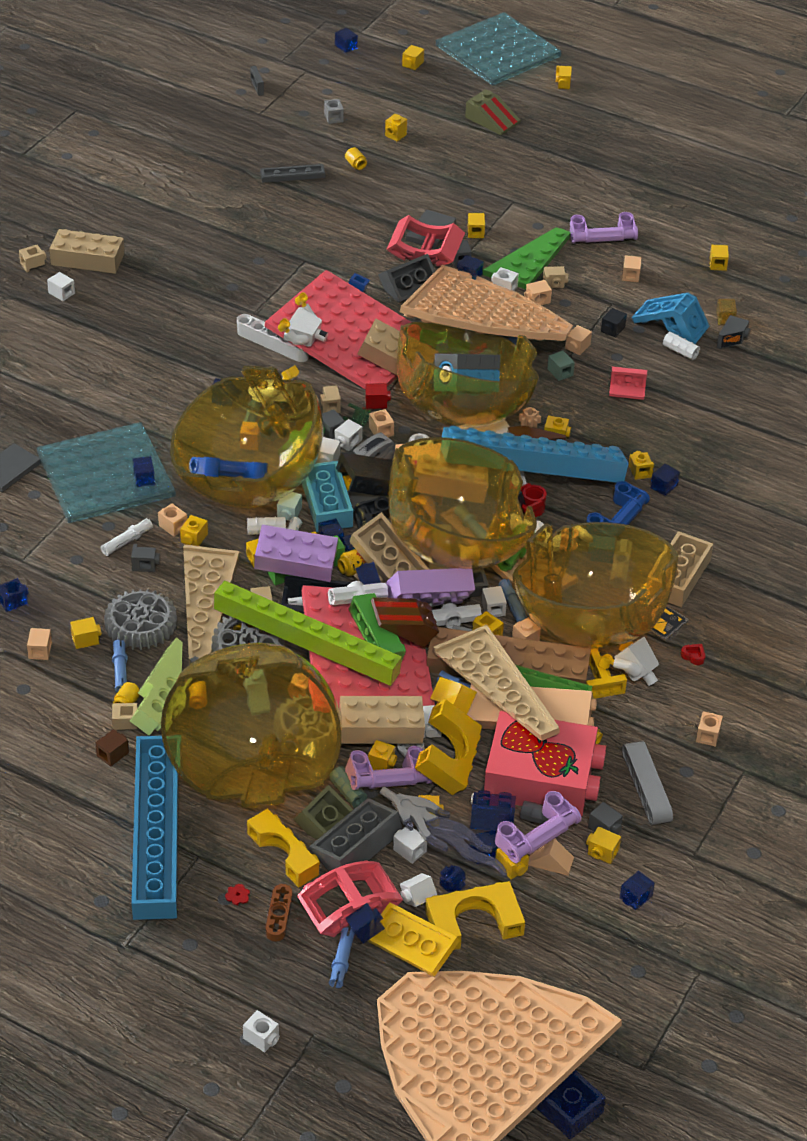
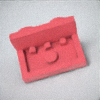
M612 366L609 396L644 400L647 370Z

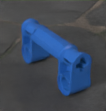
M192 457L189 462V470L192 474L211 477H235L266 482L268 463L228 461L212 457Z
M626 481L617 482L613 501L615 504L622 506V508L612 520L599 513H590L587 516L585 528L592 536L594 534L612 537L619 536L642 510V506L650 501L649 494Z

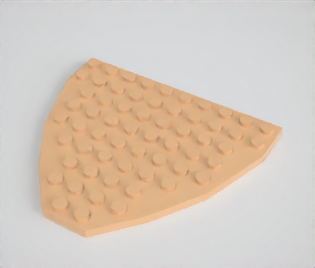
M445 265L439 267L400 308V313H403L404 316L420 318L425 323L433 322L472 330L479 334L486 333L539 341H565L573 327L572 324L549 309L515 291L493 284V282L477 275Z
M438 971L436 976L433 977L426 972H408L377 999L381 1048L395 1095L425 1141H500L622 1026L620 1018L586 996L513 975L472 971Z

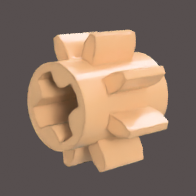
M528 407L523 409V413L519 414V421L521 426L537 428L538 423H541V416L535 408Z

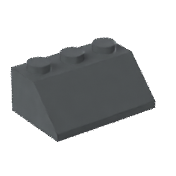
M425 254L382 272L378 276L384 290L399 303L408 299L435 270L429 255Z

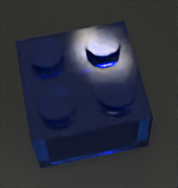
M487 790L474 792L470 829L497 831L498 825L503 821H509L514 824L516 796H512L508 792H500L499 794H491Z
M574 1070L538 1104L537 1109L571 1140L604 1113L606 1097Z

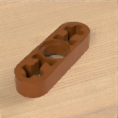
M286 884L275 886L272 892L266 922V937L274 942L281 941L286 935L292 904V889ZM281 893L285 894L283 902L280 901ZM281 909L285 911V914L277 916L273 912ZM275 923L279 924V929L277 930V932H273L275 929Z

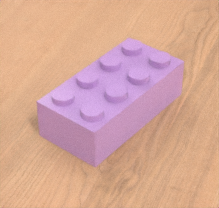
M262 525L255 553L254 569L331 582L338 538Z
M472 568L397 571L386 581L388 598H413L421 602H433V605L444 604V602L459 604L475 591Z

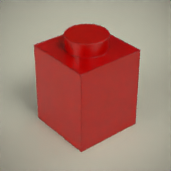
M387 383L366 384V409L387 408V401H391V391H387Z

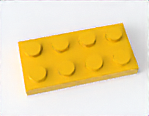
M390 902L365 936L367 942L433 977L436 976L460 942L457 936Z

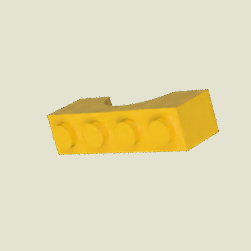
M267 808L247 820V834L259 847L276 846L287 852L289 856L285 860L286 875L298 888L319 876L320 861L318 857L307 850L306 845L294 836L289 827L286 828L281 823L280 818L276 814H273Z

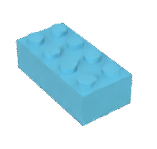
M338 461L301 466V482L316 532L353 527V508L342 473L336 469Z

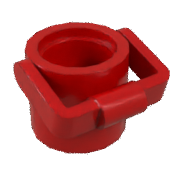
M531 483L518 488L522 492L526 503L521 507L522 512L530 517L542 515L545 512L546 490L542 486L531 485Z

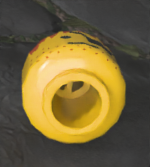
M356 549L342 553L337 562L340 572L349 577L354 576L367 564Z

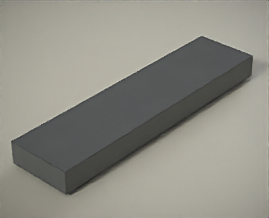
M323 164L260 169L262 183L325 178V169Z

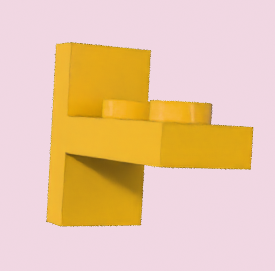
M591 649L589 667L594 679L587 680L586 684L593 686V698L624 694L627 684L625 674L611 676L609 670L599 666L600 659L603 656H600L598 649Z

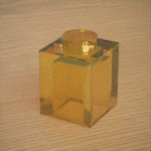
M718 299L717 323L718 325H725L730 315L736 317L735 299Z

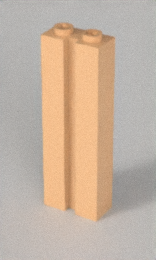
M471 684L470 688L477 691L467 715L482 725V729L495 730L499 712L504 710ZM531 687L554 720L594 726V717H591L592 711H596L597 699L593 698L592 691Z

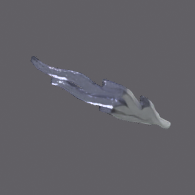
M385 786L381 789L380 794L392 801V805L399 812L401 822L407 829L412 831V822H414L420 835L429 844L447 852L448 845L440 840L442 839L452 845L465 859L492 866L503 877H507L505 868L497 859L474 850L463 839L468 840L482 852L492 853V847L484 844L467 826L449 820L450 813L443 810L425 798L401 793L395 794Z

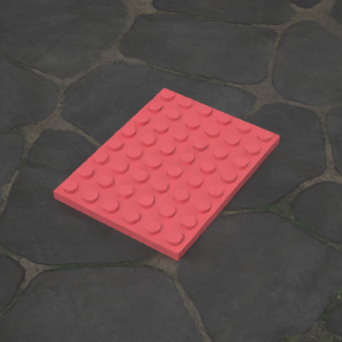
M328 270L320 274L265 321L264 327L284 338V332L278 330V325L283 318L290 321L298 307H302L295 303V298L302 292L306 293L308 296L306 304H309L316 316L322 320L321 330L328 332V337L325 342L316 339L310 347L304 345L295 346L303 349L304 352L365 389L366 384L387 383L388 387L398 377L396 374L357 354L375 319L416 340L421 328Z
M303 585L301 592L304 615L365 640L349 611L350 604L330 605L328 601V590L330 587ZM398 636L401 643L405 646L406 653L401 662L400 674L391 686L309 651L316 710L339 711L340 696H422L423 706L435 705V701L430 699L433 689L429 667L427 666L425 647Z

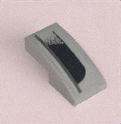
M380 432L358 445L353 450V453L374 457L377 453L381 454L394 442Z

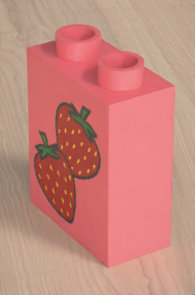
M500 711L485 772L484 794L491 796L495 794V796L512 798L513 805L522 806L524 801L543 805L545 795L550 791H556L562 794L583 816L585 801H597L601 777L591 775L592 768L603 770L607 746L596 744L598 727L554 720L560 728V733L541 741L507 712Z

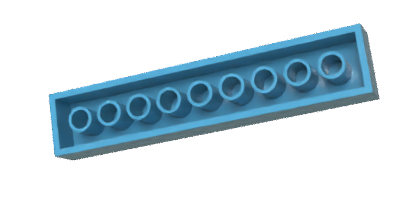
M457 426L444 427L440 442V450L445 462L616 483L625 480L629 464L621 449L616 446L602 447L599 444L585 445L578 441L569 443L562 439L553 441L545 437L537 439L528 435L497 434L491 430L481 432L474 428L465 430Z
M178 735L136 736L131 903L133 920L177 918Z

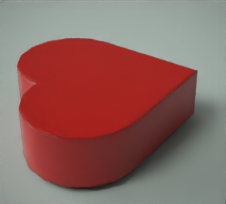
M703 645L683 646L681 657L694 665L704 664L705 652Z

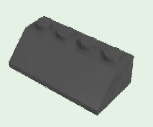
M367 798L310 845V850L318 857L319 861L328 871L354 862L369 861L393 840L398 830H402L399 812Z

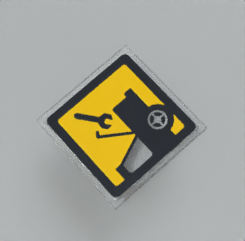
M659 600L634 620V622L664 641L668 638L671 640L679 633L680 628L689 621L687 617Z

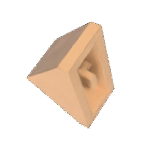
M554 838L530 854L528 866L569 876L574 856Z

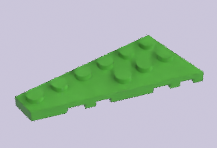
M555 227L483 269V275L492 278V275L502 267L519 273L518 287L526 289V284L535 282L544 271V267L548 266L568 241L571 232Z

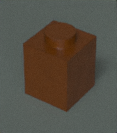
M113 729L95 742L96 755L111 767L129 754V741L124 734H120Z

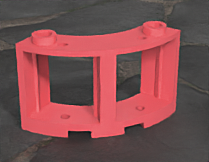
M408 215L398 222L386 250L402 260L406 258L413 260L428 254L432 264H436V266L447 265L454 261L465 232L454 223L445 226H433L422 223ZM406 228L426 237L421 249L414 248L401 241ZM436 239H444L441 248L431 250Z
M368 860L346 864L333 869L313 882L306 884L297 895L319 933L330 937H335L341 932L342 928L356 922V917L365 913L368 916L381 914L389 902L398 906L403 901V898L380 863ZM352 881H366L373 894L362 897ZM340 886L350 903L326 917L316 900L329 890Z

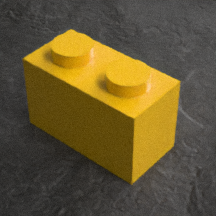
M440 677L430 699L436 701L437 704L446 699L467 714L477 691L463 684Z

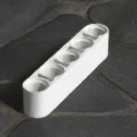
M241 314L237 317V333L241 337L298 362H305L309 359V354L304 352L303 349L296 347L264 327V321L248 314Z

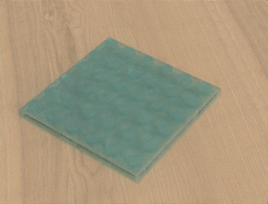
M505 12L436 40L437 47L491 85H495L561 56V50Z
M142 422L37 447V454L41 459V463L68 523L176 496L175 489Z

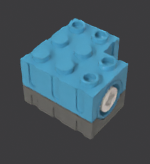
M435 354L434 390H441V394L478 395L480 391L481 395H492V391H499L500 355Z

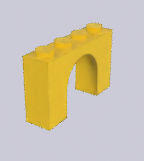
M444 699L432 708L428 723L450 739L455 749V759L449 757L432 744L419 753L415 769L448 793L454 795L459 791H463L469 783L468 777L473 768L472 762L477 753L476 747L481 738L482 725Z
M510 881L426 898L425 913L429 923L458 937L460 942L454 950L461 949L462 937L456 918L462 912L471 909H479L491 914L497 922L503 940L524 935L525 920Z

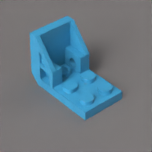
M690 293L648 299L632 316L634 323L663 320L669 332L686 338V340L694 344L710 327L697 297Z

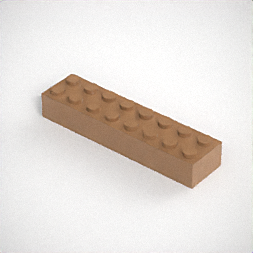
M438 627L439 633L430 641L427 655L429 672L439 674L443 670L452 676L463 677L435 654L434 646L470 631ZM494 635L515 665L586 684L591 648Z

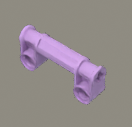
M630 212L620 213L618 227L588 229L585 218L582 215H573L571 217L569 232H571L572 244L576 242L589 243L638 239V228L633 214Z
M410 746L402 763L403 768L373 770L367 754L360 750L351 752L345 768L353 790H358L361 787L373 789L384 786L416 785V783L420 782L431 784L433 781L415 769L418 755L423 751L418 746Z
M550 791L545 795L542 807V814L549 819L548 821L526 835L512 822L503 821L498 825L495 844L512 862L518 863L526 854H532L560 834L566 832L572 824L581 822V814L578 809L572 806L559 792Z

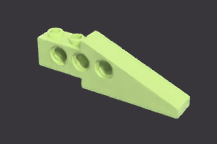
M175 638L165 650L138 692L144 699L130 719V722L147 735H150L154 730L159 731L165 723L164 720L168 716L171 717L181 706L183 642L178 638Z

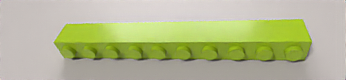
M224 580L214 592V609L387 685L391 686L400 674L402 656Z

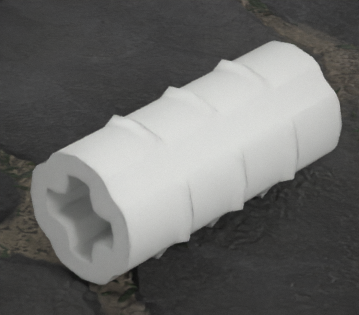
M672 332L667 333L664 337L663 345L677 352V354H681L690 360H694L698 356L700 347L686 340V338H682Z
M285 517L247 518L248 535L260 534L262 525L286 529Z

